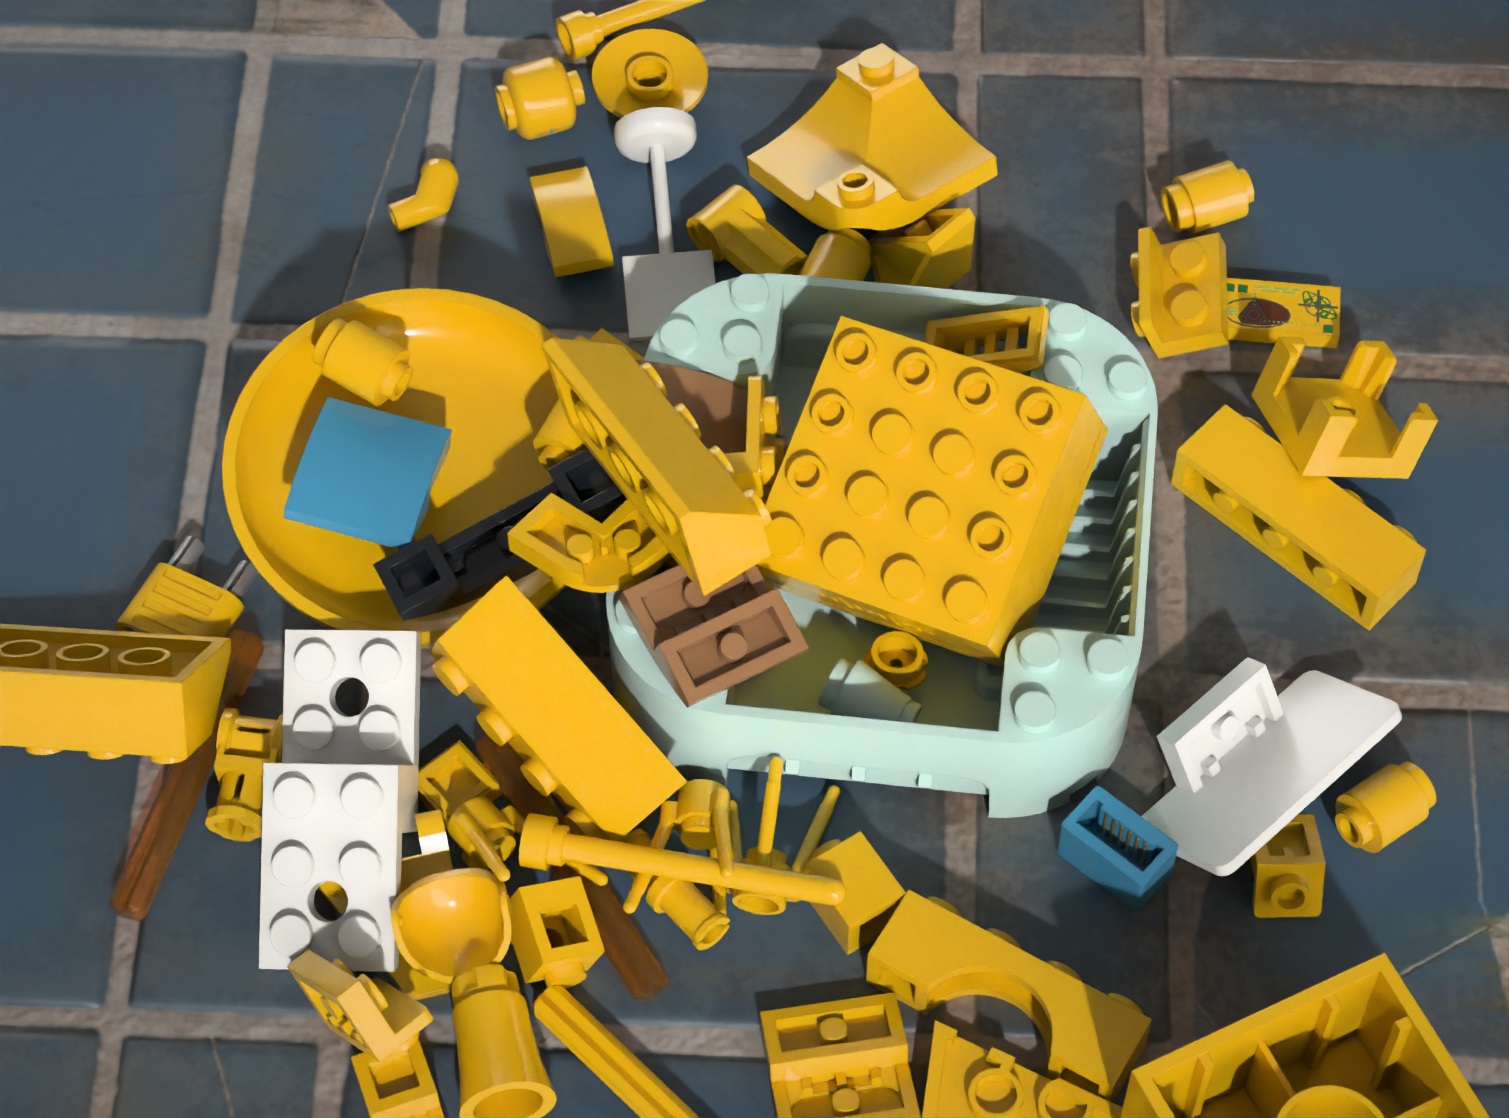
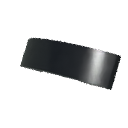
M588 448L547 469L553 480L552 483L437 544L432 533H429L374 563L373 566L402 620L424 617L483 597L506 575L512 582H515L538 570L539 568L509 550L507 533L550 493L555 494L600 523H603L627 498Z

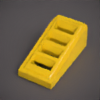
M1045 305L930 320L927 321L924 343L958 354L964 352L965 356L1017 373H1023L1043 366L1049 310ZM1028 331L1027 348L1018 349L1019 334ZM1006 338L1005 351L997 352L998 341ZM985 345L984 353L977 354L978 347Z

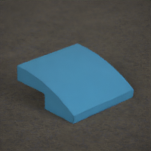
M327 397L297 468L284 507V518L397 549L404 548L414 542L429 510L431 488L450 449L452 429Z

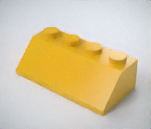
M551 338L541 344L568 424L703 596H706L772 555L765 529L766 526L772 523V520L763 501L753 489L750 488L742 492L735 484L736 475L725 454L716 445L709 449L704 446L699 439L701 438V432L695 419L682 403L674 407L665 398L667 396L666 388L660 376L649 362L639 366L624 346L618 344Z
M507 575L436 641L430 651V654L436 660L432 668L439 680L454 695L458 696L464 692L481 711L476 715V719L485 733L500 746L508 742L525 761L520 766V769L528 782L545 797L552 792L569 813L564 819L574 834L619 841L687 782Z
M0 624V746L25 747L26 752L34 755H49L62 750L87 751L89 757L102 760L131 754L149 756L152 762L159 764H172L184 761L212 735L231 654V638Z

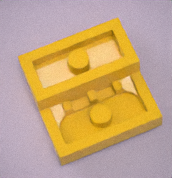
M896 992L760 1012L776 1118H921L908 1063V1043Z

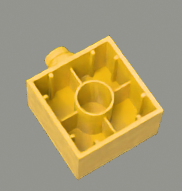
M1383 953L1132 1070L1120 1118L1490 1117L1391 961Z

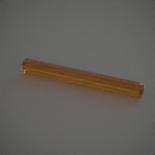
M233 630L227 637L231 638V654L212 735L186 760L170 764L109 899V906L116 915L122 918L141 921L149 911L215 762L217 733L222 713L227 707L239 708L264 651V646L260 643V637L252 632L246 633L241 630Z
M488 735L478 740L476 743V753L499 784V789L508 803L514 806L525 820L529 813L557 817L559 825L568 826L550 794L547 797L541 795L525 778L520 769V766L525 761L508 742L500 746ZM565 864L562 867L552 865L550 869L557 880L581 877L605 949L604 954L632 998L648 1002L664 991L668 986V977L608 884L599 886Z

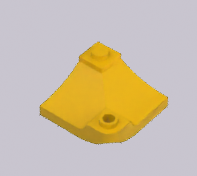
M883 43L863 51L859 56L836 67L837 78L814 106L776 139L747 156L749 175L805 218L828 230L844 228L891 230L923 218L998 175L996 156L972 138L945 111L920 79L918 67Z

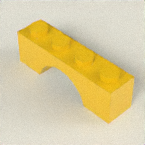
M908 890L868 953L866 983L885 993L896 992L897 1000L925 1015L948 1000L967 995L996 997L1018 1007L1035 1023L1045 1042L1047 1050L1046 1078L1052 1081L1061 1078L1112 1103L1115 1101L1146 1047L1152 1019L1143 1015L1140 1007L1132 1000L1117 993L1106 995L1083 983L1080 976L1067 965L1058 961L1050 960L1044 962L1023 951L1018 942L1007 933L994 928L987 930L980 928L962 918L954 906L938 897L930 896L926 899Z

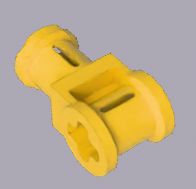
M227 707L223 711L218 727L216 758L214 762V770L220 791L216 807L208 810L205 825L210 831L234 841L250 842L262 838L263 763H282L283 714L275 720L243 716L238 708Z

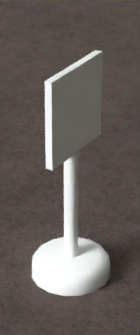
M651 107L634 111L616 122L614 128L615 144L623 156L633 161L651 163L659 254L622 257L629 341L651 340L661 323L678 305L695 293L715 284L712 250L674 253L666 162L684 156L693 148L697 139V129L693 116L683 110L671 107Z

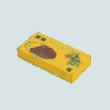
M1227 278L1229 340L1276 343L1279 336L1301 337L1306 343L1305 346L1337 349L1340 337L1341 287Z

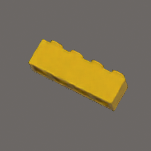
M1225 404L1177 450L1171 480L1172 486L1368 631L1416 584L1426 549L1417 543L1412 534L1400 526L1390 524L1368 508L1360 496L1349 489H1342L1326 476H1301L1283 445L1270 437L1255 420L1241 416Z

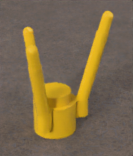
M773 757L770 761L765 787L757 847L748 849L746 858L742 856L738 805L736 801L730 800L729 827L733 861L804 873V864L808 862L810 855L816 850L840 795V788L836 785H831L828 788L790 868L786 865L787 856L783 852L772 848L783 769V760L780 757ZM725 888L727 893L733 894L732 901L736 907L759 915L783 913L786 909L787 901H799Z
M695 779L686 782L679 788L677 802L664 801L661 804L660 822L649 847L664 849L672 830L676 829L684 845L696 850H709V857L718 858L721 876L724 879H730L734 874L729 827L731 797L728 789L716 781L707 779ZM636 874L623 904V910L626 913L631 914L636 911L652 875ZM711 885L713 905L727 916L725 887Z
M475 797L466 801L452 814L447 828L450 836L463 850L462 860L469 868L489 870V867L500 881L509 880L510 871L503 862L514 851L516 841L513 835L516 833L522 834L525 819L514 806L510 805L499 811L493 802L486 797ZM567 860L564 863L599 886H604L608 882V876L593 865Z

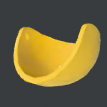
M465 868L434 873L412 883L410 887L396 898L391 907V923L395 941L404 959L416 971L430 979L452 983L458 975L465 974L476 966L500 964L508 951L511 941L512 909L505 883L500 881L495 874L491 873L492 871L480 868Z

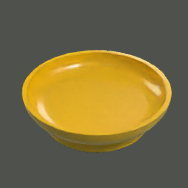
M415 288L381 292L345 302L314 317L284 338L264 358L239 395L228 424L222 458L223 491L234 532L246 555L265 581L281 598L301 614L330 630L421 632V649L433 648L436 641L481 598L442 612L403 621L373 566L374 563L400 549L285 519L284 507L311 432L327 397L452 429L450 449L431 488L429 510L414 540L415 542L432 533L437 544L553 482L549 472L539 463L538 457L540 455L535 450L533 441L559 399L541 344L551 338L559 337L538 321L498 301L448 289ZM340 318L347 323L357 320L409 351L410 359L408 365L413 368V375L408 387L396 401L388 399L382 405L375 406L323 375L322 367L313 362V352L323 331L333 320ZM540 569L513 582L537 610H540L566 587L565 584Z

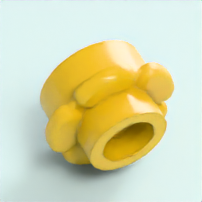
M892 631L882 634L874 641L872 648L867 651L864 657V662L903 691L913 690L923 683L926 678L924 668L928 665V658L917 638L906 632ZM892 665H897V666H901V668H894V667H891V666H892Z

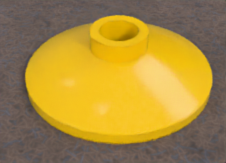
M640 29L616 37L601 49L592 67V85L600 103L608 111L620 118L634 111L651 107H671L688 113L700 102L706 92L708 67L705 57L699 48L682 35L662 29Z

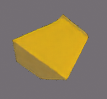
M936 209L908 225L891 230H880L868 240L871 246L870 258L874 281L877 283L949 288L971 270L975 216L971 209Z

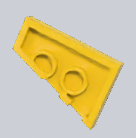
M935 1020L922 1118L1121 1117L1123 1107L1061 1078L1052 1081L1016 1064V1057L994 1047L990 1051L958 1037V1030Z

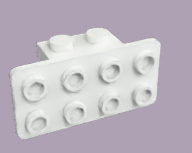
M1247 657L1157 735L1176 786L1141 817L1178 844L1176 856L1217 876L1230 875L1402 720L1400 708L1396 702L1316 670L1305 672L1277 696L1266 664Z

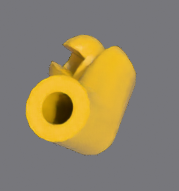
M432 158L426 161L421 167V177L416 194L387 205L390 219L397 232L404 231L448 213L459 184L458 171L452 162L443 158Z

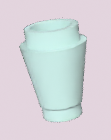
M843 657L838 661L829 676L818 703L820 706L830 710V715L916 723L922 710L921 704L911 700V697L864 661L859 659L855 664Z

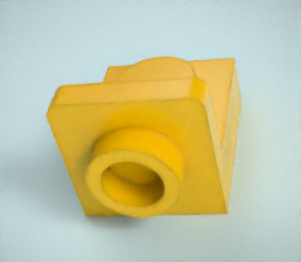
M1298 814L1250 857L1254 874L1252 907L1254 915L1258 918L1316 917L1321 914L1326 862L1314 814Z

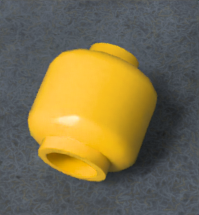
M552 56L508 67L503 73L502 84L495 86L496 101L506 130L511 131L515 129L522 138L527 140L569 130L576 121V106L585 104L584 90L577 71L566 72L559 59Z

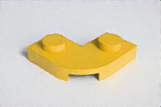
M550 493L507 533L509 550L566 586L586 592H614L632 587L647 579L672 556L628 499L603 523H600L560 497Z

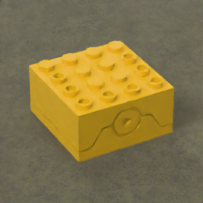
M840 316L765 504L772 523L765 527L772 555L756 565L762 576L780 590L887 628L906 632L915 638L1004 669L1005 653L1011 639L1017 633L1032 628L1108 429L1085 394Z

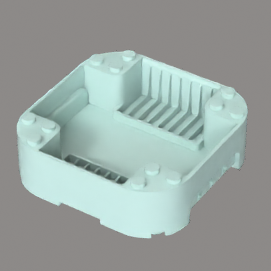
M744 274L706 287L690 296L678 305L658 327L646 351L644 361L664 363L700 371L747 389L749 377L763 376L767 397L777 396L779 400L781 432L780 435L775 436L776 438L786 437L788 446L840 316L924 342L927 321L1041 305H1045L1049 310L1043 366L1020 374L1085 394L1106 425L1108 432L1032 628L1017 633L1011 639L1005 653L1004 669L918 639L928 658V665L924 668L926 678L917 688L903 690L905 694L911 697V700L922 705V710L916 723L830 715V710L820 706L818 703L821 693L838 661L842 657L855 664L859 659L864 661L867 651L872 648L874 641L879 636L896 630L780 589L779 591L790 608L789 610L809 649L689 708L685 706L660 671L622 606L619 596L626 589L607 592L606 608L613 694L616 701L687 781L707 779L716 781L726 787L729 769L769 772L771 759L773 757H780L783 760L782 774L989 795L988 817L992 818L1035 815L1068 803L1070 794L1085 786L1093 778L1098 781L1116 758L1127 728L1143 641L1158 403L1152 375L1143 357L1125 335L1101 317L1082 309L1078 305L1052 299L791 274ZM1028 331L1019 334L1018 349L1027 348ZM1006 338L998 341L997 352L1005 351ZM985 345L978 347L977 354L984 353ZM665 562L647 579L669 570ZM892 665V666H891V667H894V668H901V666H897V665Z

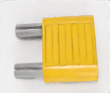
M186 536L168 564L160 562L156 565L116 622V627L118 631L225 638L244 611V605L240 600L259 572L253 563L242 560L222 588L194 576L188 572L205 547L199 539L193 536Z

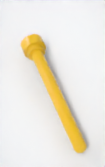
M638 0L597 16L593 12L584 14L581 10H576L556 18V31L565 54L571 61H576L595 54L596 47L604 44V38L706 0Z
M529 813L521 834L519 864L521 867L549 871L552 865L562 867L567 860L832 906L840 904L846 896L845 885L836 878L733 861V876L730 879H724L720 874L718 858L571 834L569 826L559 825L558 818Z

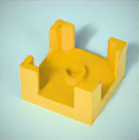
M1279 336L1251 396L1301 476L1408 479L1438 419L1427 403H1419L1400 433L1378 400L1396 365V357L1385 341L1363 340L1358 342L1340 379L1291 377L1305 348V341L1301 337Z

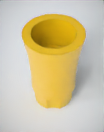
M487 964L476 966L469 972L458 975L452 982V1000L454 1005L452 1022L457 1043L460 1075V1118L544 1117L555 1106L557 1096L542 1063L531 1027L527 1002L524 996L520 994L515 972L506 970L503 965Z

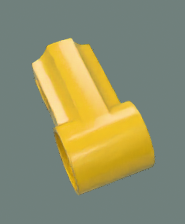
M733 185L691 216L686 223L688 234L699 251L712 250L713 262L719 263L726 259L743 274L774 273L799 275L807 260L805 253L766 222L764 211L756 198L739 185Z

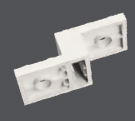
M285 629L282 763H263L259 969L289 970L287 965L309 949L330 963L336 958L340 959L350 971L395 972L399 970L400 951L392 929L391 907L396 898L401 894L402 833L417 831L414 814H418L421 632ZM349 678H357L362 681L369 693L366 708L363 712L353 717L342 713L335 700L337 688L343 681ZM326 881H333L341 885L348 897V906L345 913L335 921L323 918L318 914L314 906L315 891Z

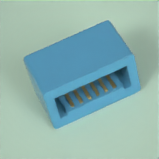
M1096 786L1062 822L1057 853L1130 909L1138 912L1172 875L1178 844L1105 789Z

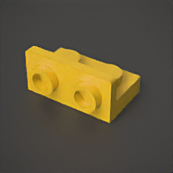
M1151 226L1138 229V252L1132 253L1130 259L1132 275L1139 288V301H1134L1131 304L1132 322L1138 337L1147 338L1158 359L1229 345L1226 245L1219 232L1161 245Z
M308 949L287 965V968L328 1029L378 1062H382L387 1057L399 1055L409 1049L418 1040L420 1031L433 1020V1016L425 1005L378 977L370 980L365 974H361L356 978L350 969L338 958L330 963Z

